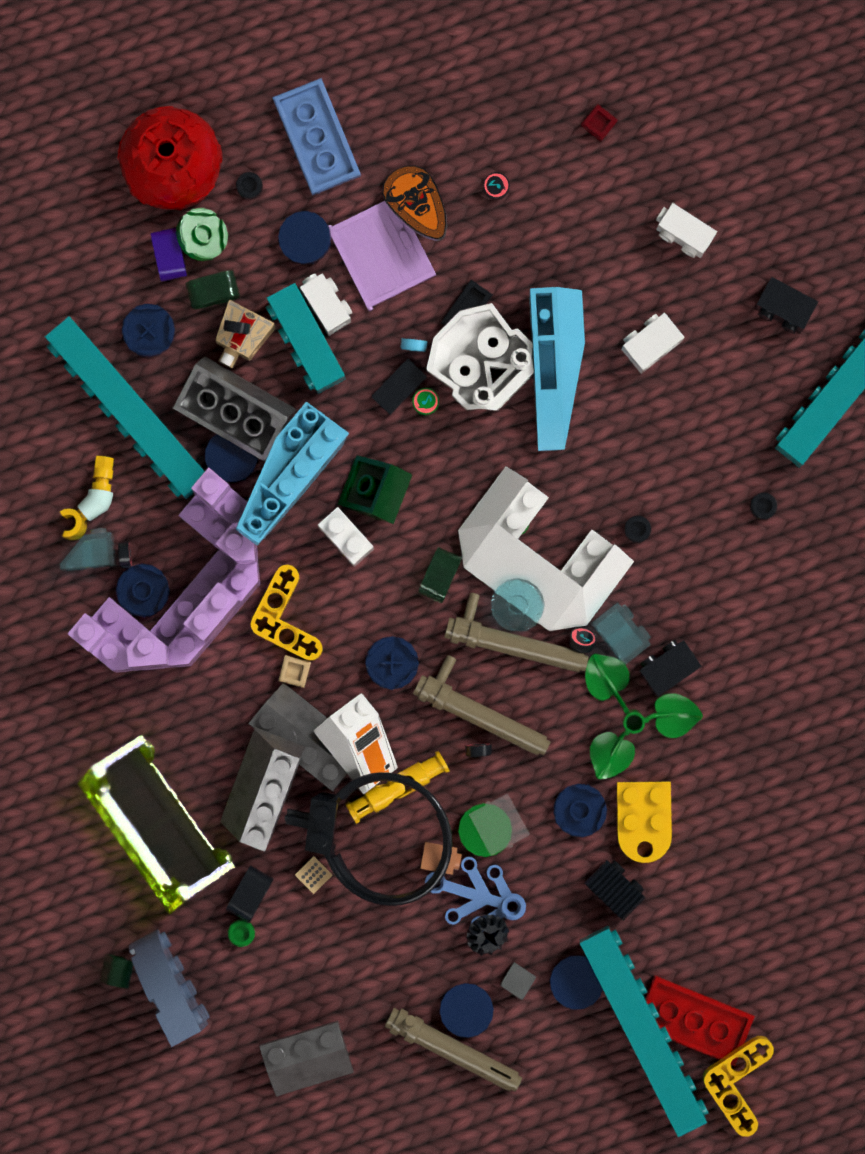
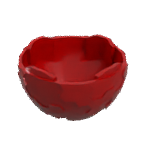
M173 106L156 107L135 118L124 131L117 154L123 179L132 196L143 204L160 209L179 211L197 205L207 197L215 187L223 161L221 145L218 143L215 132L209 123L196 113ZM170 143L174 146V151L170 156H162L159 153V148L162 144Z

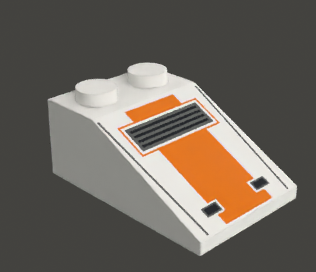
M362 693L328 717L313 731L352 780L370 773H392L398 768L379 714ZM380 781L366 784L359 789L365 794Z

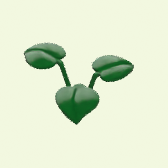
M596 653L590 656L585 670V680L589 692L600 701L607 700L614 695L625 712L622 717V724L625 730L619 737L613 732H603L597 735L590 745V758L598 779L616 776L630 766L635 756V747L632 742L623 739L630 733L636 734L641 732L645 727V723H648L651 719L656 718V728L662 735L668 738H678L688 733L703 718L702 712L694 702L675 693L664 694L657 698L655 701L657 713L643 717L638 710H629L617 692L625 689L628 685L629 671L626 665L615 657Z

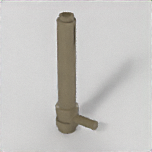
M469 593L463 618L456 617L454 619L449 617L444 638L450 639L451 643L458 644V642L466 643V646L475 649L477 646L578 673L580 670H586L589 656L584 655V653H579L571 648L482 626L481 622L473 621L480 597L478 594Z
M446 656L436 678L430 675L429 677L421 676L413 693L418 696V700L424 703L428 701L433 704L432 707L440 711L444 709L537 756L539 754L545 755L551 742L547 740V736L452 690V686L445 683L456 662L454 657Z
M393 1008L384 1026L390 1030L389 1033L395 1036L397 1034L403 1036L404 1041L410 1044L416 1043L508 1092L510 1090L516 1092L523 1078L518 1075L519 1072L425 1024L423 1019L408 1015V1011L402 1008L400 1010Z

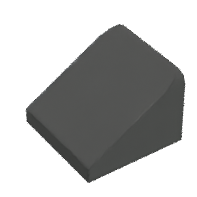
M514 962L499 985L523 1000L535 981L536 976Z

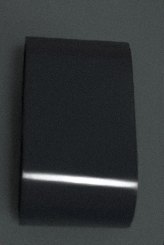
M250 865L231 898L226 911L250 923L274 878Z

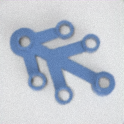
M465 857L461 862V868L468 873L475 889L447 881L443 877L440 886L431 891V893L435 894L446 891L472 900L458 908H451L446 911L445 919L452 925L459 923L461 918L485 905L498 908L487 915H496L500 918L505 917L508 920L521 918L526 910L524 899L518 894L511 893L502 876V868L498 865L488 867L487 877L495 882L501 897L490 894L477 869V862L473 857ZM472 860L474 868L471 870L465 869L464 862ZM492 868L499 869L500 875L497 878L490 876L489 873ZM431 872L427 875V877L425 878V883L432 877V875L435 872ZM511 901L516 902L518 906L514 912H510L507 909V905ZM451 911L458 913V919L454 922L448 919V914ZM481 916L474 917L471 921V924Z

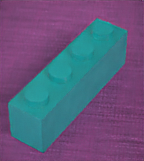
M293 283L267 297L269 305L265 308L272 321L277 319L282 328L278 332L284 343L290 342L294 351L290 354L296 366L302 365L307 373L303 378L309 390L315 388L317 394H320L346 380L344 372L297 285Z

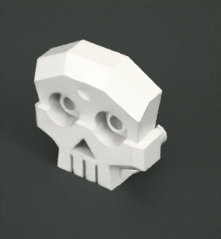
M492 303L462 310L433 338L426 371L453 390L452 397L465 410L488 409L498 411L532 377L534 373L532 361L533 343L518 328L511 330ZM495 338L498 341V345L490 347L488 340ZM464 366L470 369V373L467 376H463L460 373V369ZM490 369L505 371L492 384Z

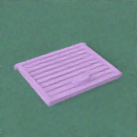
M385 201L339 224L329 225L331 237L368 311L373 310V306L436 276L415 232L393 213Z

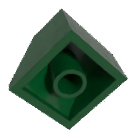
M356 455L338 505L376 520L394 524L412 474L392 464Z

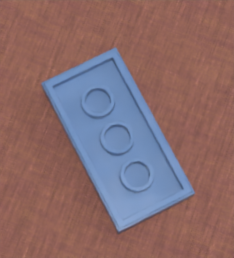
M322 78L272 97L312 196L361 176Z

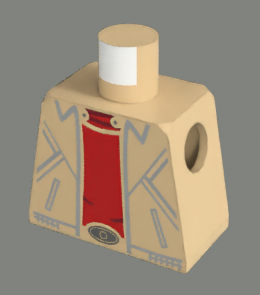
M229 300L216 337V343L225 348L218 362L232 369L239 356L250 361L276 328L275 324ZM224 320L251 324L250 334L245 335L224 331Z

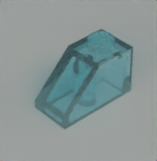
M106 528L91 529V534L84 535L60 563V569L64 572L116 566L114 535L111 532H107Z

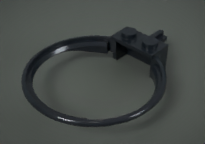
M389 772L365 774L349 782L336 795L321 792L311 798L310 813L288 808L284 818L285 824L307 829L305 851L323 854L337 879L353 894L371 903L397 906L421 899L439 884L450 863L452 833L444 809L428 789L415 780L400 774ZM378 781L401 783L418 791L435 809L443 835L442 856L435 873L418 889L399 895H386L374 892L355 879L344 863L340 853L335 855L334 849H336V844L333 843L338 803L346 800L361 786Z

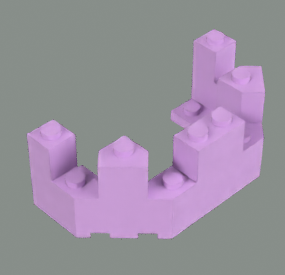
M210 468L192 486L191 489L195 496L178 516L219 550L156 625L149 631L109 597L92 617L85 613L68 632V635L116 673L192 666L260 586L257 545L235 530L247 505V501L231 489L230 485Z

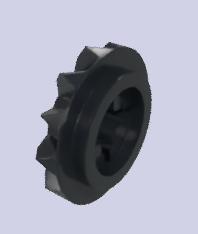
M484 915L477 918L470 925L467 931V943L472 951L477 952L481 956L483 954L492 955L494 951L502 950L504 942H508L507 935L509 929L505 921L499 916ZM483 930L492 934V941H489L487 938L485 939Z

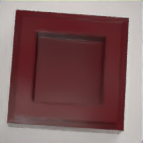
M597 104L582 122L581 127L602 142L617 124L618 119Z

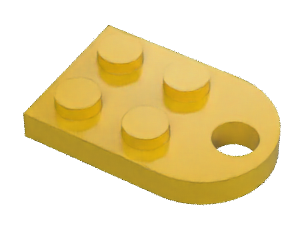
M616 782L617 838L621 850L628 858L636 862L649 863L660 859L669 849L672 840L671 782ZM643 841L649 842L652 846V853L648 857H641L637 852L638 845Z

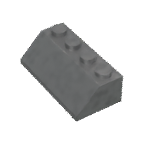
M203 357L195 364L173 407L176 411L264 462L276 437L290 422L296 411L292 406L207 357Z
M283 683L248 724L254 729L257 727L305 746L306 748L299 765L333 792L346 777L347 773L313 732L327 717Z
M255 727L220 821L239 842L265 852L274 833L306 748L305 746Z

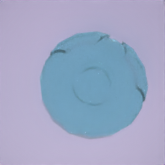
M520 578L510 579L499 585L491 600L493 617L499 625L510 631L522 632L534 627L542 617L545 607L543 595L538 587L530 581Z

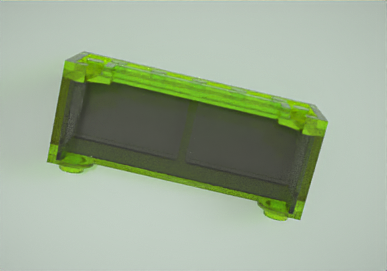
M141 735L92 766L77 784L170 915L228 874L235 866L232 863V857L226 850L214 849L153 764L155 749Z

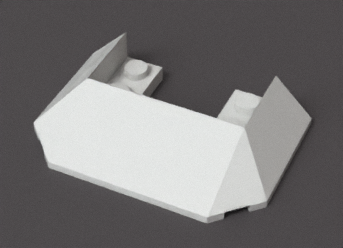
M505 467L458 530L463 567L548 631L587 626L634 561L615 544L612 545L595 531L591 530L561 571L518 540L549 497L527 482L526 478Z

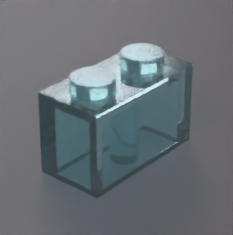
M617 602L593 621L591 625L618 659L626 665L651 645L648 641L651 636L642 625L637 627L631 620L634 615L625 604L620 606Z

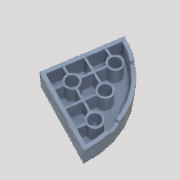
M159 929L131 943L129 951L131 955L135 954L131 959L149 1002L153 1001L158 1010H156L155 1015L171 1047L201 1032L208 1025L207 1020L210 1016L203 1003L198 1005L194 997L197 991L191 980L186 981L181 973V971L185 970L178 956H172L169 950L172 944L165 931L160 933Z

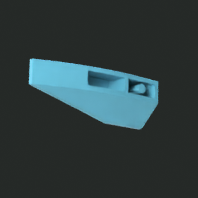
M561 287L530 288L529 306L531 340L533 343L532 357L538 451L565 450L585 345L582 290Z
M305 402L276 437L235 530L258 546L342 448L349 433L308 402Z

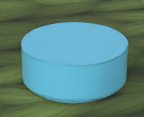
M401 338L400 348L403 350L425 352L427 351L428 341Z

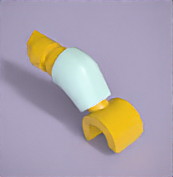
M96 456L93 474L96 482H92V488L88 490V495L78 505L79 509L77 511L73 509H63L60 511L66 519L74 517L76 520L75 527L72 530L63 532V538L70 541L82 538L87 529L86 520L91 521L109 509L113 499L112 485L109 484V481L113 478L114 458Z

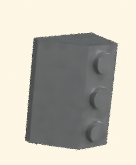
M338 1020L269 1041L259 1046L276 1096L354 1073Z

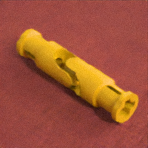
M437 751L435 756L423 763L417 762L398 774L411 776L413 780L425 786L430 783V779L442 772L448 773L450 770L440 752ZM387 781V784L377 785L366 792L361 798L352 803L348 801L345 805L355 823L358 824L360 819L373 811L377 813L388 807L395 798H403L416 790L410 787L405 791L403 784Z

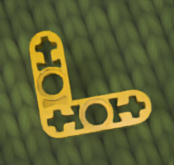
M283 565L278 568L251 620V628L259 637L305 660L314 661L322 655L323 647L320 640L280 620L299 582L297 569L291 565ZM291 570L292 577L295 579L293 582L288 581L284 589L289 590L286 595L280 589L273 588L275 583L281 586L283 578L280 574ZM273 593L280 594L283 598V603L279 608L274 609L268 605V597ZM264 617L268 618L267 623L274 628L276 622L281 624L275 632L274 639L269 637L272 634L271 631L263 629L262 632L258 631L257 620L262 621ZM284 629H290L294 633V640L290 644H283L279 640V634ZM300 634L305 636L302 642L310 644L313 641L316 643L315 648L318 649L316 654L311 653L310 656H307L306 649L301 646L298 647V651L293 649L298 643Z
M764 1036L753 1037L708 1067L703 1074L706 1088L735 1131L743 1137H749L757 1131L758 1121L734 1083L772 1057L774 1048L770 1040ZM758 1043L762 1046L767 1044L768 1046L764 1048L766 1053L763 1055L759 1052L754 1054L752 1058L755 1061L751 1063L744 1052L748 1050L751 1055L757 1050L755 1045ZM736 1057H741L746 1061L745 1067L740 1071H735L731 1068V1062ZM713 1073L717 1076L722 1074L719 1079L725 1089L721 1092L716 1083H709L712 1080L710 1075ZM733 1094L737 1096L738 1102L735 1107L727 1108L723 1105V1099L726 1095ZM739 1111H741L746 1120L752 1119L749 1122L750 1127L748 1129L744 1126L739 1128L741 1121L736 1115Z

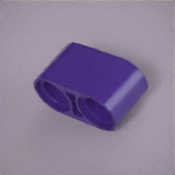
M177 227L151 233L161 282L187 276L182 249L176 237Z

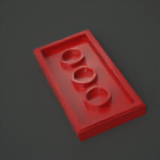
M654 975L645 997L648 1004L653 1002L660 1016L656 1018V1021L660 1028L666 1027L672 1041L718 1060L745 1043L755 1018L752 1014ZM739 1057L732 1060V1066H736Z

